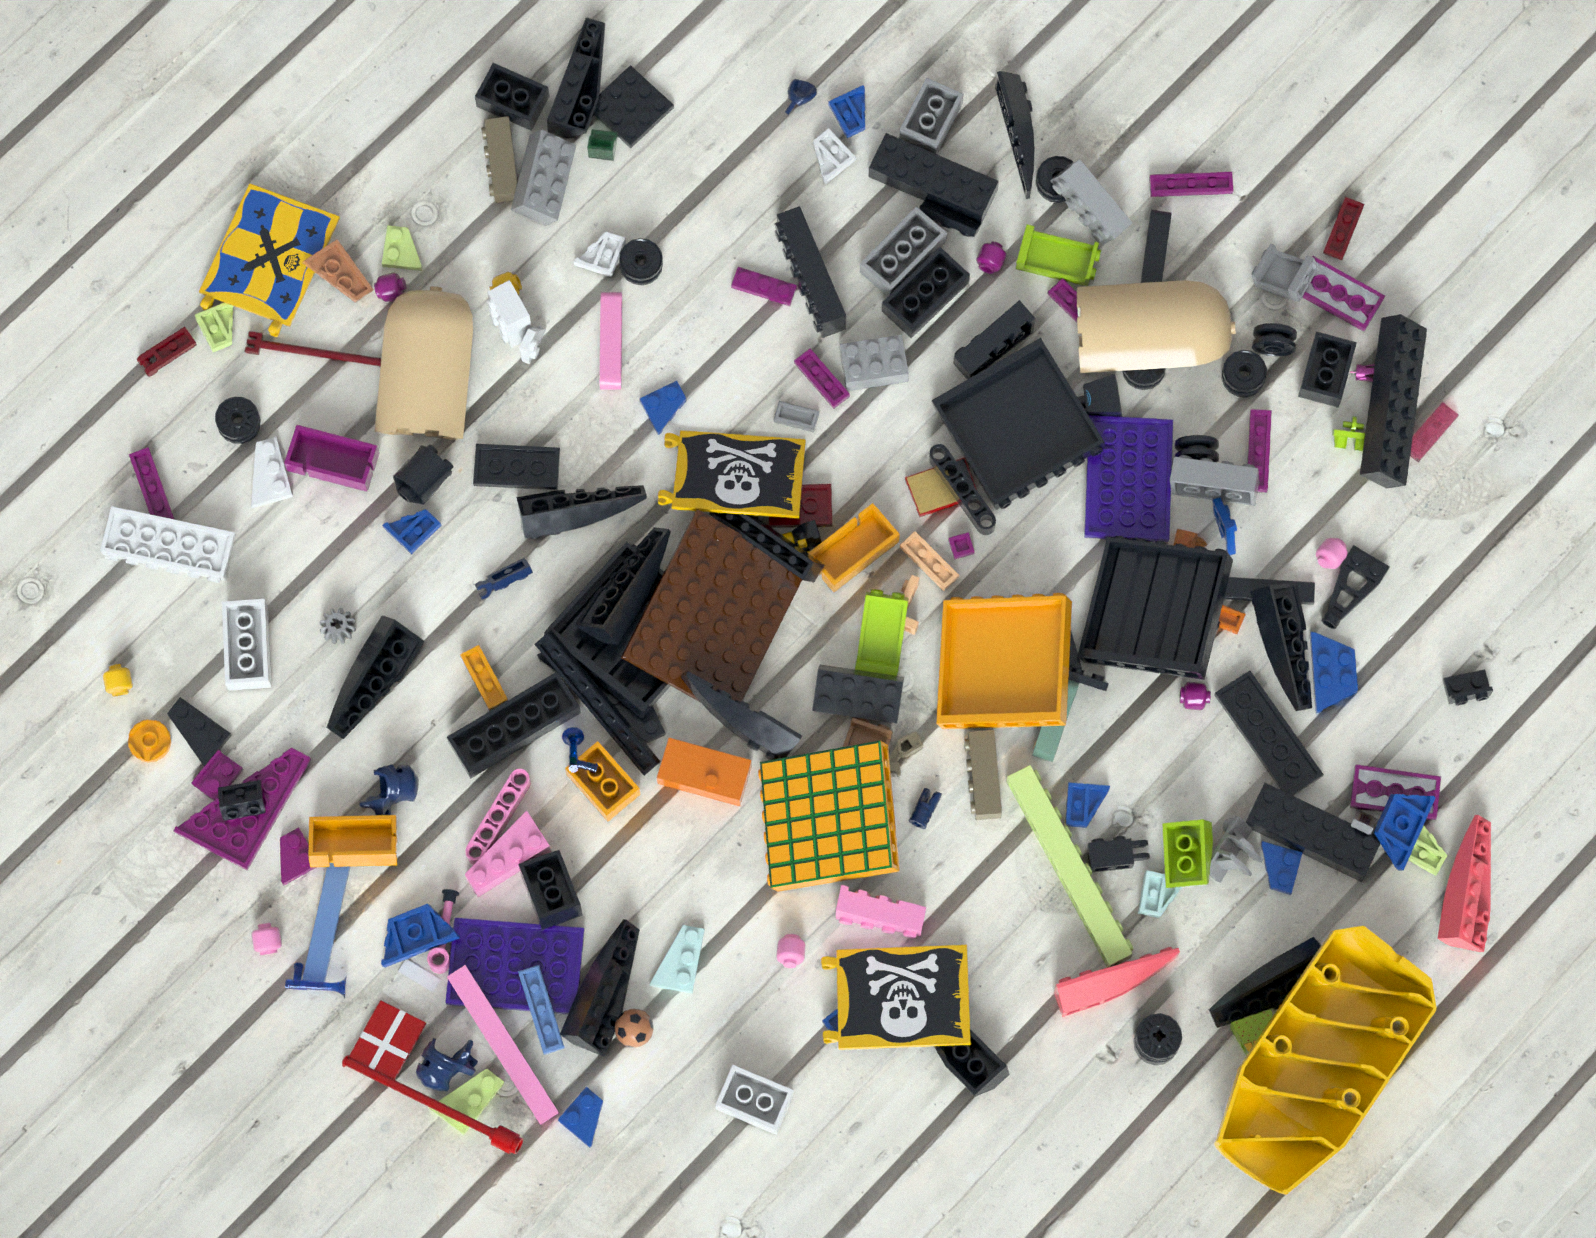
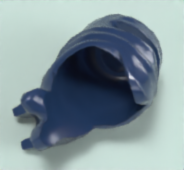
M393 764L375 769L374 775H379L380 794L377 797L369 796L366 801L359 802V806L373 809L375 815H391L392 804H397L400 801H415L418 793L419 779L414 769L409 765H399L395 769Z
M433 1038L421 1055L424 1058L423 1063H419L416 1069L417 1077L421 1083L433 1090L448 1091L450 1088L449 1082L458 1072L472 1076L476 1071L474 1067L478 1063L470 1055L473 1040H468L464 1047L451 1058L435 1049L436 1038Z

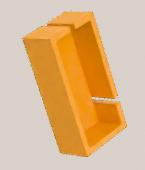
M874 503L858 514V523L860 525L857 526V519L854 517L809 552L810 555L825 564L820 574H822V580L833 593L899 542L900 534Z
M396 815L309 817L308 857L310 867H330V863H334V867L397 865Z

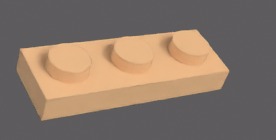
M916 531L900 544V548L943 591L959 578V574Z

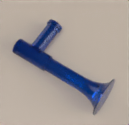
M576 727L567 728L562 734V740L566 745H569V771L575 773L580 768L596 773L597 763L578 760L577 745L583 742L584 733Z
M302 963L294 964L293 980L286 979L285 989L334 991L342 994L344 999L346 996L347 976L344 980L334 983L301 980L304 967Z

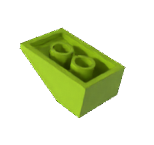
M1201 819L1162 823L1166 888L1208 885L1213 849L1212 822Z

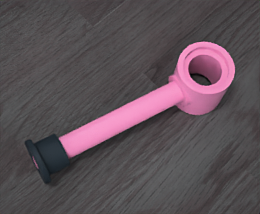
M443 889L444 908L442 918L450 925L452 907L456 902V896H459V892ZM446 944L432 949L427 955L429 967L434 973L442 974L449 969L450 958L447 950H445ZM441 956L445 958L441 965L433 963L436 957Z

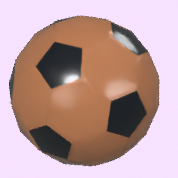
M633 1008L624 1011L619 1015L615 1023V1034L618 1040L623 1045L631 1048L645 1045L652 1037L654 1030L653 1021L650 1016L640 1009Z

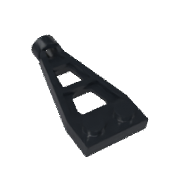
M1353 545L1341 565L1328 610L1321 620L1322 623L1331 629H1336L1340 621L1379 586L1390 566ZM1352 571L1367 579V583L1360 590H1354L1347 586L1348 575ZM1341 591L1353 596V600L1347 607L1337 603Z

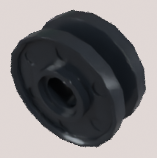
M1053 156L1041 163L1037 171L1036 187L1044 199L1057 203L1067 201L1062 194L1059 195L1053 189L1051 180L1073 163L1071 159L1065 156Z
M634 239L625 244L620 252V270L627 281L635 285H647L658 279L662 272L663 257L656 243L649 239ZM638 259H644L646 260V263L643 265H639L636 263V261Z
M1265 323L1254 327L1253 336L1256 339L1252 342V349L1255 352L1267 356H1287L1295 353L1296 344L1294 340L1297 338V331L1294 328L1277 323Z
M1240 350L1234 352L1227 357L1223 365V385L1229 393L1237 397L1253 396L1262 389L1265 383L1267 367L1264 360L1252 351ZM1246 371L1249 375L1242 376L1239 372Z
M1166 368L1123 370L1122 373L1130 386L1135 389L1148 390L1161 383Z
M231 397L224 400L218 406L215 413V422L220 435L226 441L233 444H243L251 441L260 429L261 419L258 410L251 400L244 397ZM236 417L243 418L240 423H233V420Z
M1206 435L1180 437L1175 440V449L1178 451L1175 453V457L1185 455L1195 460L1207 458L1213 462H1218L1219 453L1215 450L1219 447V441L1214 437Z

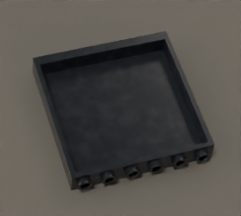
M1041 338L932 400L935 410L965 457L995 510L1007 508L1012 504L1011 501L1018 497L1019 499L1026 497L1030 494V490L1035 487L1041 488L1045 486L1049 479L1054 476L1058 478L1064 475L1068 468L1080 466L1085 462L1084 459L1091 455L1092 457L1099 455L1103 448H1105L1104 440Z

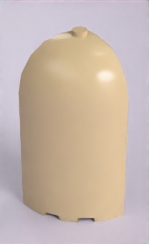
M1182 280L1077 287L1078 334H1082V336H1079L1078 347L1080 373L1190 367L1207 364L1221 358L1229 351L1232 343V334H1236L1235 322H1231V314L1226 299L1217 289L1203 282Z
M431 286L430 290L407 291L398 296L390 306L384 326L375 432L388 435H414V433L425 434L426 437L448 440L463 439L473 337V316L468 302L461 295L443 292L441 287Z

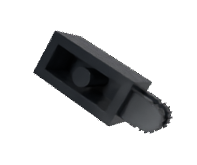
M1117 836L1110 841H1104L1103 838L1091 840V843L1087 845V854L1092 873L1131 869L1134 866V861L1150 859L1149 853L1133 854L1132 849L1148 846V841H1131V838L1126 839L1125 836Z

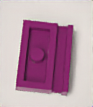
M217 750L191 784L214 801L217 798L219 799L218 788L232 785L243 771V768Z

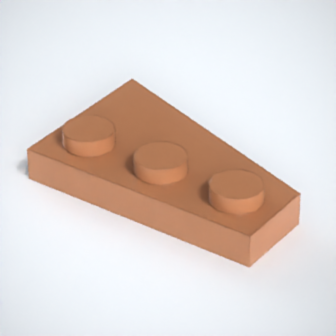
M338 239L303 261L304 265L355 303L373 291V288Z

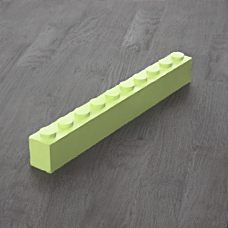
M1029 765L1007 776L1006 782L1106 967L1116 966L1130 959L1134 950L1129 939H1124L1121 933L1123 928L1120 922L1114 920L1111 915L1113 912L1112 907L1108 901L1104 902L1101 896L1103 892L1099 883L1093 882L1090 876L1092 871L1087 863L1084 864L1080 858L1082 853L1078 845H1073L1070 839L1072 834L1069 828L1061 823L1060 819L1062 816L1057 807L1053 808L1049 801L1052 799L1047 788H1042L1040 784L1042 780L1036 769L1033 770Z

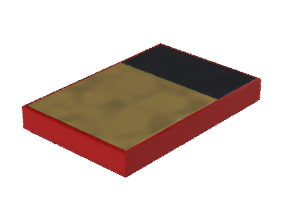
M965 457L956 460L976 488ZM934 468L905 477L919 517L958 504ZM948 469L945 471V474L954 476L956 472ZM960 486L957 488V491L960 493H965L968 491V489L964 486Z

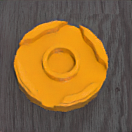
M142 720L130 730L128 747L139 760L155 762L168 753L171 746V735L167 727L160 721Z

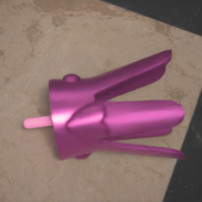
M1357 364L1356 371H1350V373H1356L1355 381L1372 382L1373 378L1365 376V374H1374V368L1366 367L1375 366V364L1366 366Z

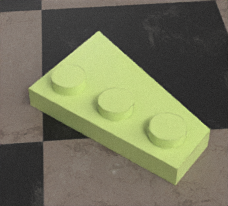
M485 1069L439 1100V1102L476 1120L503 1086L504 1081L488 1069ZM429 1108L463 1135L470 1128Z

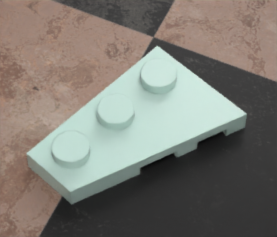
M686 925L682 926L650 982V986L693 994L705 929Z

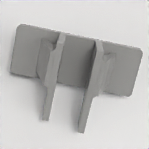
M1235 816L1234 819H1226L1222 826L1225 834L1211 858L1210 876L1217 882L1223 880L1228 870L1239 869L1248 876L1253 874L1236 857L1240 850L1246 852L1255 861L1261 863L1263 861L1254 850V847L1247 841L1252 828L1239 816Z

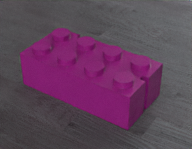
M296 425L284 464L289 472L304 476L308 472L309 477L368 492L373 476L372 470H375L380 453L377 445Z

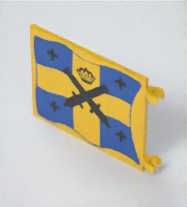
M249 183L199 290L200 294L205 295L200 306L204 311L210 309L213 306L214 299L273 320L268 331L271 336L278 337L282 324L291 326L315 274L314 271L303 264V261L328 245L340 220V216Z

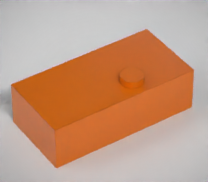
M668 738L657 775V783L740 806L752 768V760Z

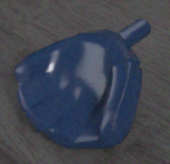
M798 79L792 80L787 91L788 97L792 102L785 113L789 115L795 105L801 106L810 102L817 95L816 87L810 82Z

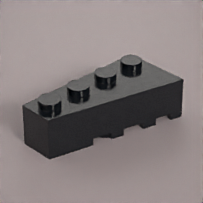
M1019 300L981 334L975 336L966 347L959 348L954 354L953 364L968 380L987 369L1034 332L1036 318Z

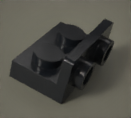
M1485 669L1446 677L1442 680L1448 703H1455L1456 706L1468 703V700L1476 699V701L1486 700L1493 692V687L1489 686Z
M260 780L218 788L219 807L224 821L266 813Z

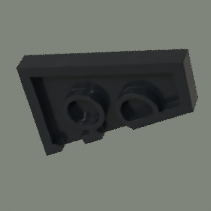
M181 697L167 713L203 766L209 762L217 750H221L232 736L230 732Z

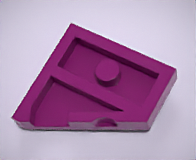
M299 827L280 837L281 882L283 886L317 868L310 867L308 857L309 844Z

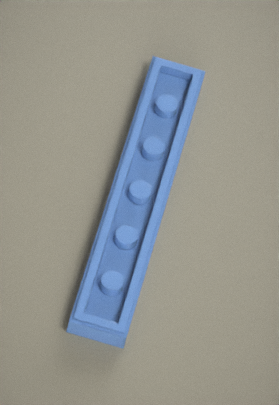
M330 863V867H327L301 983L303 987L324 989L350 866L334 867V863Z

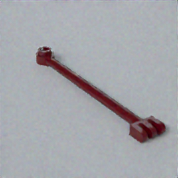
M252 331L248 332V337L255 340L247 339L246 344L254 346V348L245 347L244 351L248 354L260 355L262 348L381 367V358L263 340V333Z

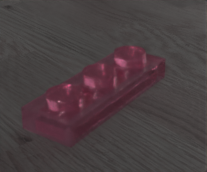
M1442 402L1413 435L1410 456L1419 463L1458 418L1459 414Z

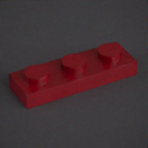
M1345 197L1323 254L1343 260L1365 204Z

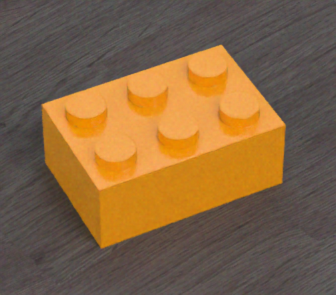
M598 741L565 768L566 775L607 822L641 795L640 788Z

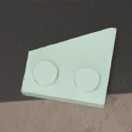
M1146 870L1138 914L1156 918L1161 917L1182 887L1166 888L1165 874Z

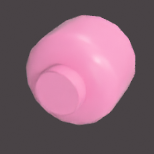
M1327 538L1316 550L1319 565L1328 569L1338 568L1347 557L1346 544L1339 538Z
M271 923L259 924L258 929L252 932L253 947L256 952H260V955L278 953L277 949L282 946L278 927H271Z
M785 935L777 944V960L786 968H795L796 965L801 964L805 959V942L798 935Z

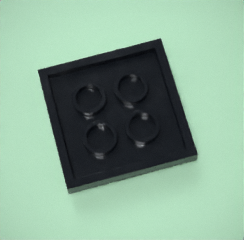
M630 65L600 93L593 115L629 148H632L674 109V104Z

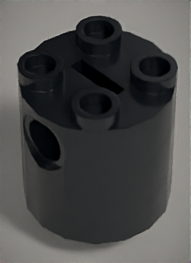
M430 444L427 447L421 445L415 455L408 459L393 475L397 493L407 502L424 505L440 488L442 483L452 475L451 470L454 466L447 459L442 460L437 455V449Z

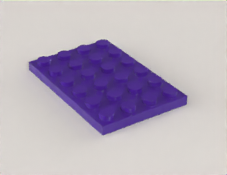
M1089 415L1105 442V448H1103L1099 455L1087 457L1084 538L1107 539V537L1123 536L1127 540L1140 538L1146 541L1169 542L1173 420Z
M454 918L453 929L460 935V938L452 941L448 976L466 965L492 1008L530 1011L518 971L539 965L553 1012L557 1014L569 1013L579 990L584 928L552 926L541 930L540 924ZM448 980L446 1005L465 1006Z

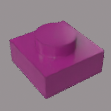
M969 532L948 538L954 560L975 554Z

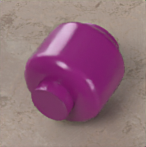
M992 241L982 245L976 261L979 269L983 272L993 274L1002 268L1006 252L1002 249L1003 246L1000 243Z
M394 272L379 276L377 282L374 283L377 297L381 298L384 302L395 300L398 296L404 294V290L407 289L405 279L403 277L400 278Z
M1187 682L1184 687L1181 686L1179 703H1182L1185 709L1203 710L1206 703L1210 704L1211 691H1207L1205 683Z

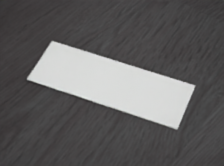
M408 959L404 961L398 972L431 992L435 990L441 980Z

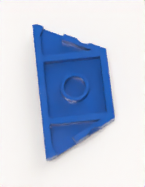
M1310 632L1316 713H1320L1327 707L1335 705L1342 699L1357 693L1355 649L1316 632Z
M1390 794L1374 834L1398 871H1404L1436 797L1404 794Z
M425 904L388 919V934L384 942L386 949L381 965L386 968L460 938V935L431 905Z

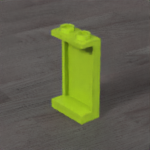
M1026 224L1016 263L1017 270L1058 280L1063 278L1066 282L1088 286L1090 280L1094 281L1097 270L1093 268L1094 262H1099L1101 250L1098 249L1099 242L1095 241L1094 245L1045 234L1034 231L1035 226Z
M871 589V592H866L855 670L897 676L909 598L904 597L905 594L892 592V595L883 594L884 591Z

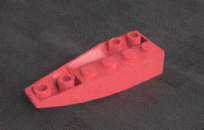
M1475 815L1460 845L1449 876L1437 939L1449 946L1484 952L1491 911V822L1480 815Z
M1172 947L1160 950L1158 954H1146L1137 960L1125 961L1119 965L1095 972L1086 970L1079 973L1080 977L1071 979V977L1060 979L1058 981L1059 984L1055 986L1054 995L1062 1017L1104 1004L1138 987L1178 957L1180 953L1179 948L1172 949Z

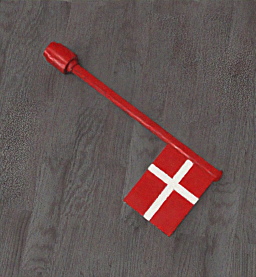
M380 1000L352 1052L343 1058L342 1066L359 1072L488 1136L492 1146L508 1154H517L523 1144V1138L520 1137V1134L502 1125H499L498 1128H492L396 1081L399 1072L427 1023Z

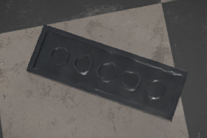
M1251 671L1246 672L1215 692L1214 695L1282 791L1293 796L1323 777L1322 771Z

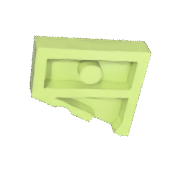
M387 225L382 267L422 271V265L408 227Z
M222 303L195 314V319L212 352L232 345L233 305Z
M1423 825L1408 861L1436 876L1447 854L1442 847L1438 846L1434 836Z

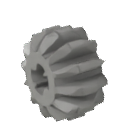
M339 608L338 613L331 609V615L323 614L326 620H320V625L323 626L320 632L325 634L324 638L326 641L332 638V643L336 644L337 640L340 639L341 643L344 644V637L352 638L350 632L356 631V628L353 626L356 622L354 618H350L351 613L349 611L344 613L343 608ZM339 623L341 628L336 629L335 624Z

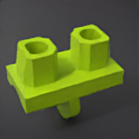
M1352 416L1351 422L1343 421L1342 427L1350 428V431L1333 429L1334 447L1346 449L1347 439L1355 438L1354 450L1363 451L1365 433L1355 432V430H1363L1364 424L1357 423L1356 416Z

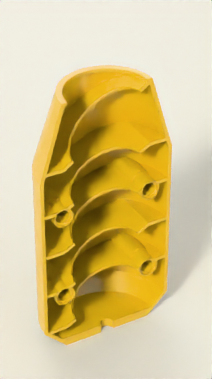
M1365 926L1331 931L1238 1067L1214 1143L1218 1151L1233 1165L1264 1186L1285 1195L1291 1192L1346 1146L1437 1010L1432 978L1404 956L1393 951L1391 946Z

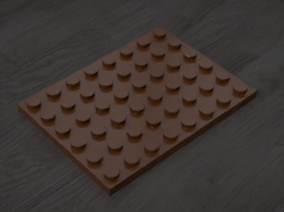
M697 509L621 658L697 701L699 700L681 678V675L687 671L713 684V690H724L731 694L732 700L743 701L802 579L743 539L742 534Z

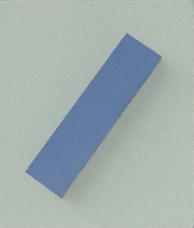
M539 965L518 971L543 1054L546 1055L564 1049L565 1047Z

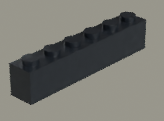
M709 512V515L742 534L743 539L804 581L814 583L825 564L754 515Z

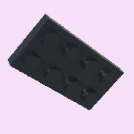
M476 444L473 485L481 487L558 490L560 447Z

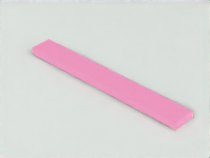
M464 965L447 976L539 1124L542 1125L559 1114L467 966Z

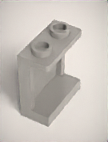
M1270 244L1268 249L1264 250L1258 266L1253 269L1252 279L1257 288L1300 302L1316 274L1318 266L1313 257L1306 256L1305 260L1280 252L1274 244Z

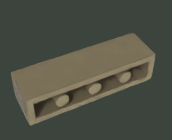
M509 116L484 119L485 127H481L483 140L487 139L488 145L484 146L485 159L489 158L490 165H486L487 176L492 177V184H489L490 197L494 196L495 203L513 201L518 180Z
M994 730L968 732V738L964 739L965 752L969 751L970 759H966L967 772H971L972 780H968L969 793H973L974 800L970 801L971 814H975V820L1001 818L1002 807Z

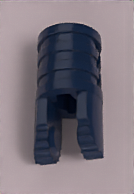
M924 788L908 821L918 828L926 829L942 793L936 791L933 793L929 803H927L930 789Z

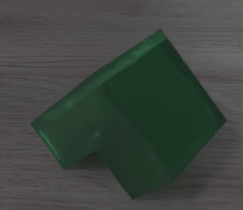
M592 129L587 146L588 157L614 161L618 139L617 132Z

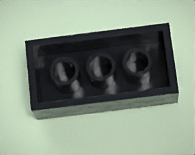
M939 247L882 302V312L912 338L969 284L970 274Z
M820 664L812 711L897 724L904 677Z

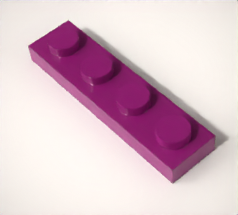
M1232 172L1156 174L1149 176L1150 197L1233 194L1234 191Z
M1251 409L1247 464L1258 468V492L1267 493L1272 410Z
M149 447L129 454L150 515L174 519Z

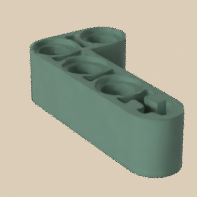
M1069 679L1067 718L1079 687V682ZM1042 726L1032 756L1053 762L1065 726Z

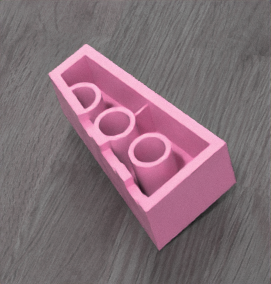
M526 811L465 873L466 880L477 897H480L520 872L519 863L550 853V845Z

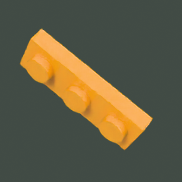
M479 645L460 654L489 711L508 701Z

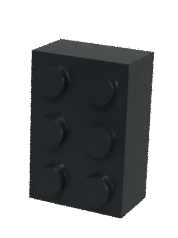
M492 63L475 95L476 107L499 117L509 116L510 122L532 131L550 95L547 86L496 63Z
M1316 331L1298 397L1339 408L1357 342Z
M560 850L518 864L541 930L583 916L581 904Z

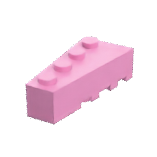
M841 885L836 907V919L840 923L845 925L857 923L861 924V927L865 929L877 927L889 934H894L895 931L901 932L903 936L908 938L921 937L926 907L901 900L892 903V899L886 896L879 895L873 898L867 891L858 890L850 892L848 891V886Z

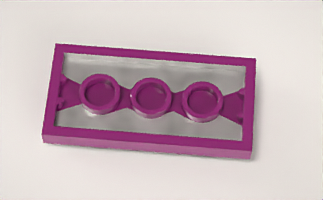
M1312 256L1315 258L1318 270L1302 298L1365 332L1383 302L1385 295Z
M1355 765L1350 808L1383 812L1390 794L1434 796L1436 798L1427 819L1436 820L1441 776Z

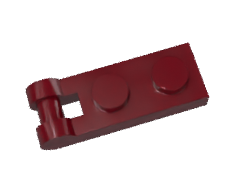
M184 326L139 355L137 361L140 365L144 366L145 373L150 377L156 374L159 369L197 346V343ZM155 357L157 361L151 363L150 359Z

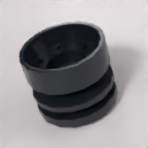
M1161 1013L1151 1014L1138 1025L1133 1040L1134 1050L1144 1062L1152 1065H1163L1171 1061L1177 1054L1182 1041V1032L1177 1021L1169 1015ZM1156 1033H1160L1162 1037L1161 1042L1157 1041Z

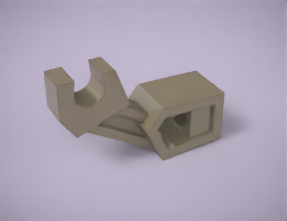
M916 731L897 739V744L889 756L890 771H894L897 777L901 776L899 763L901 757L906 759L923 749V743ZM908 742L911 749L906 750V752L902 751L901 746Z

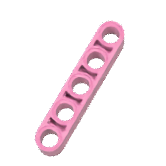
M601 292L600 390H621L622 292Z
M516 769L511 773L468 843L465 852L471 864L474 865L495 844L530 788V777L524 769ZM518 777L526 778L525 783L522 785L516 784L515 780ZM507 795L515 796L514 801L511 803H506L504 798ZM496 813L504 815L500 821H495L492 818ZM485 831L493 833L490 839H483L481 836ZM474 849L482 851L481 855L477 858L470 856Z

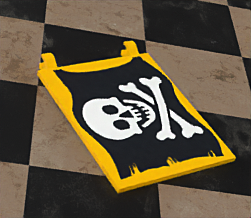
M680 430V437L673 433L665 434L664 446L666 448L678 446L674 491L671 493L666 490H660L658 492L659 505L672 503V509L696 511L698 509L702 512L799 518L806 439Z
M967 945L836 950L837 958L829 956L821 958L822 969L837 968L838 1032L831 1030L823 1031L824 1043L838 1042L839 1050L971 1045Z

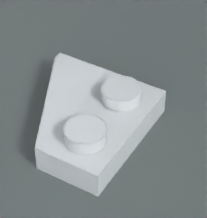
M829 128L813 140L825 184L856 160L853 153Z
M605 232L596 243L587 248V251L580 258L577 257L574 260V265L612 277L620 257V252L626 243V238Z
M537 326V328L532 327L527 330L519 347L523 362L530 364L532 359L537 358L540 350L538 346L546 328Z

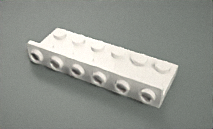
M111 506L100 551L105 555L106 559L117 561L118 558L125 559L126 563L131 565L143 563L150 569L158 570L159 567L167 568L166 571L179 574V571L186 572L187 576L192 578L204 576L208 577L207 580L220 583V580H227L226 571L236 534L231 531Z

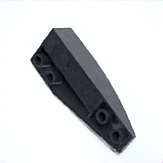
M585 18L547 119V130L549 133L566 138L587 133L600 95L605 35L604 22Z
M626 919L622 920L596 957L576 994L560 1032V1035L573 1045L601 1056L606 1055L615 1034L616 1020L623 1012L640 929Z

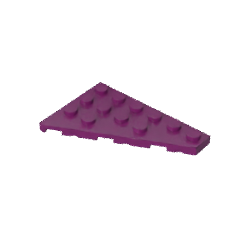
M290 748L259 772L256 771L243 780L242 783L261 781L266 813L224 821L219 807V799L217 798L205 806L199 813L192 815L190 819L180 826H176L173 830L174 833L248 870L311 758Z

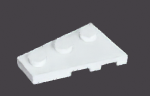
M274 437L256 442L251 507L255 508L293 497L277 438Z

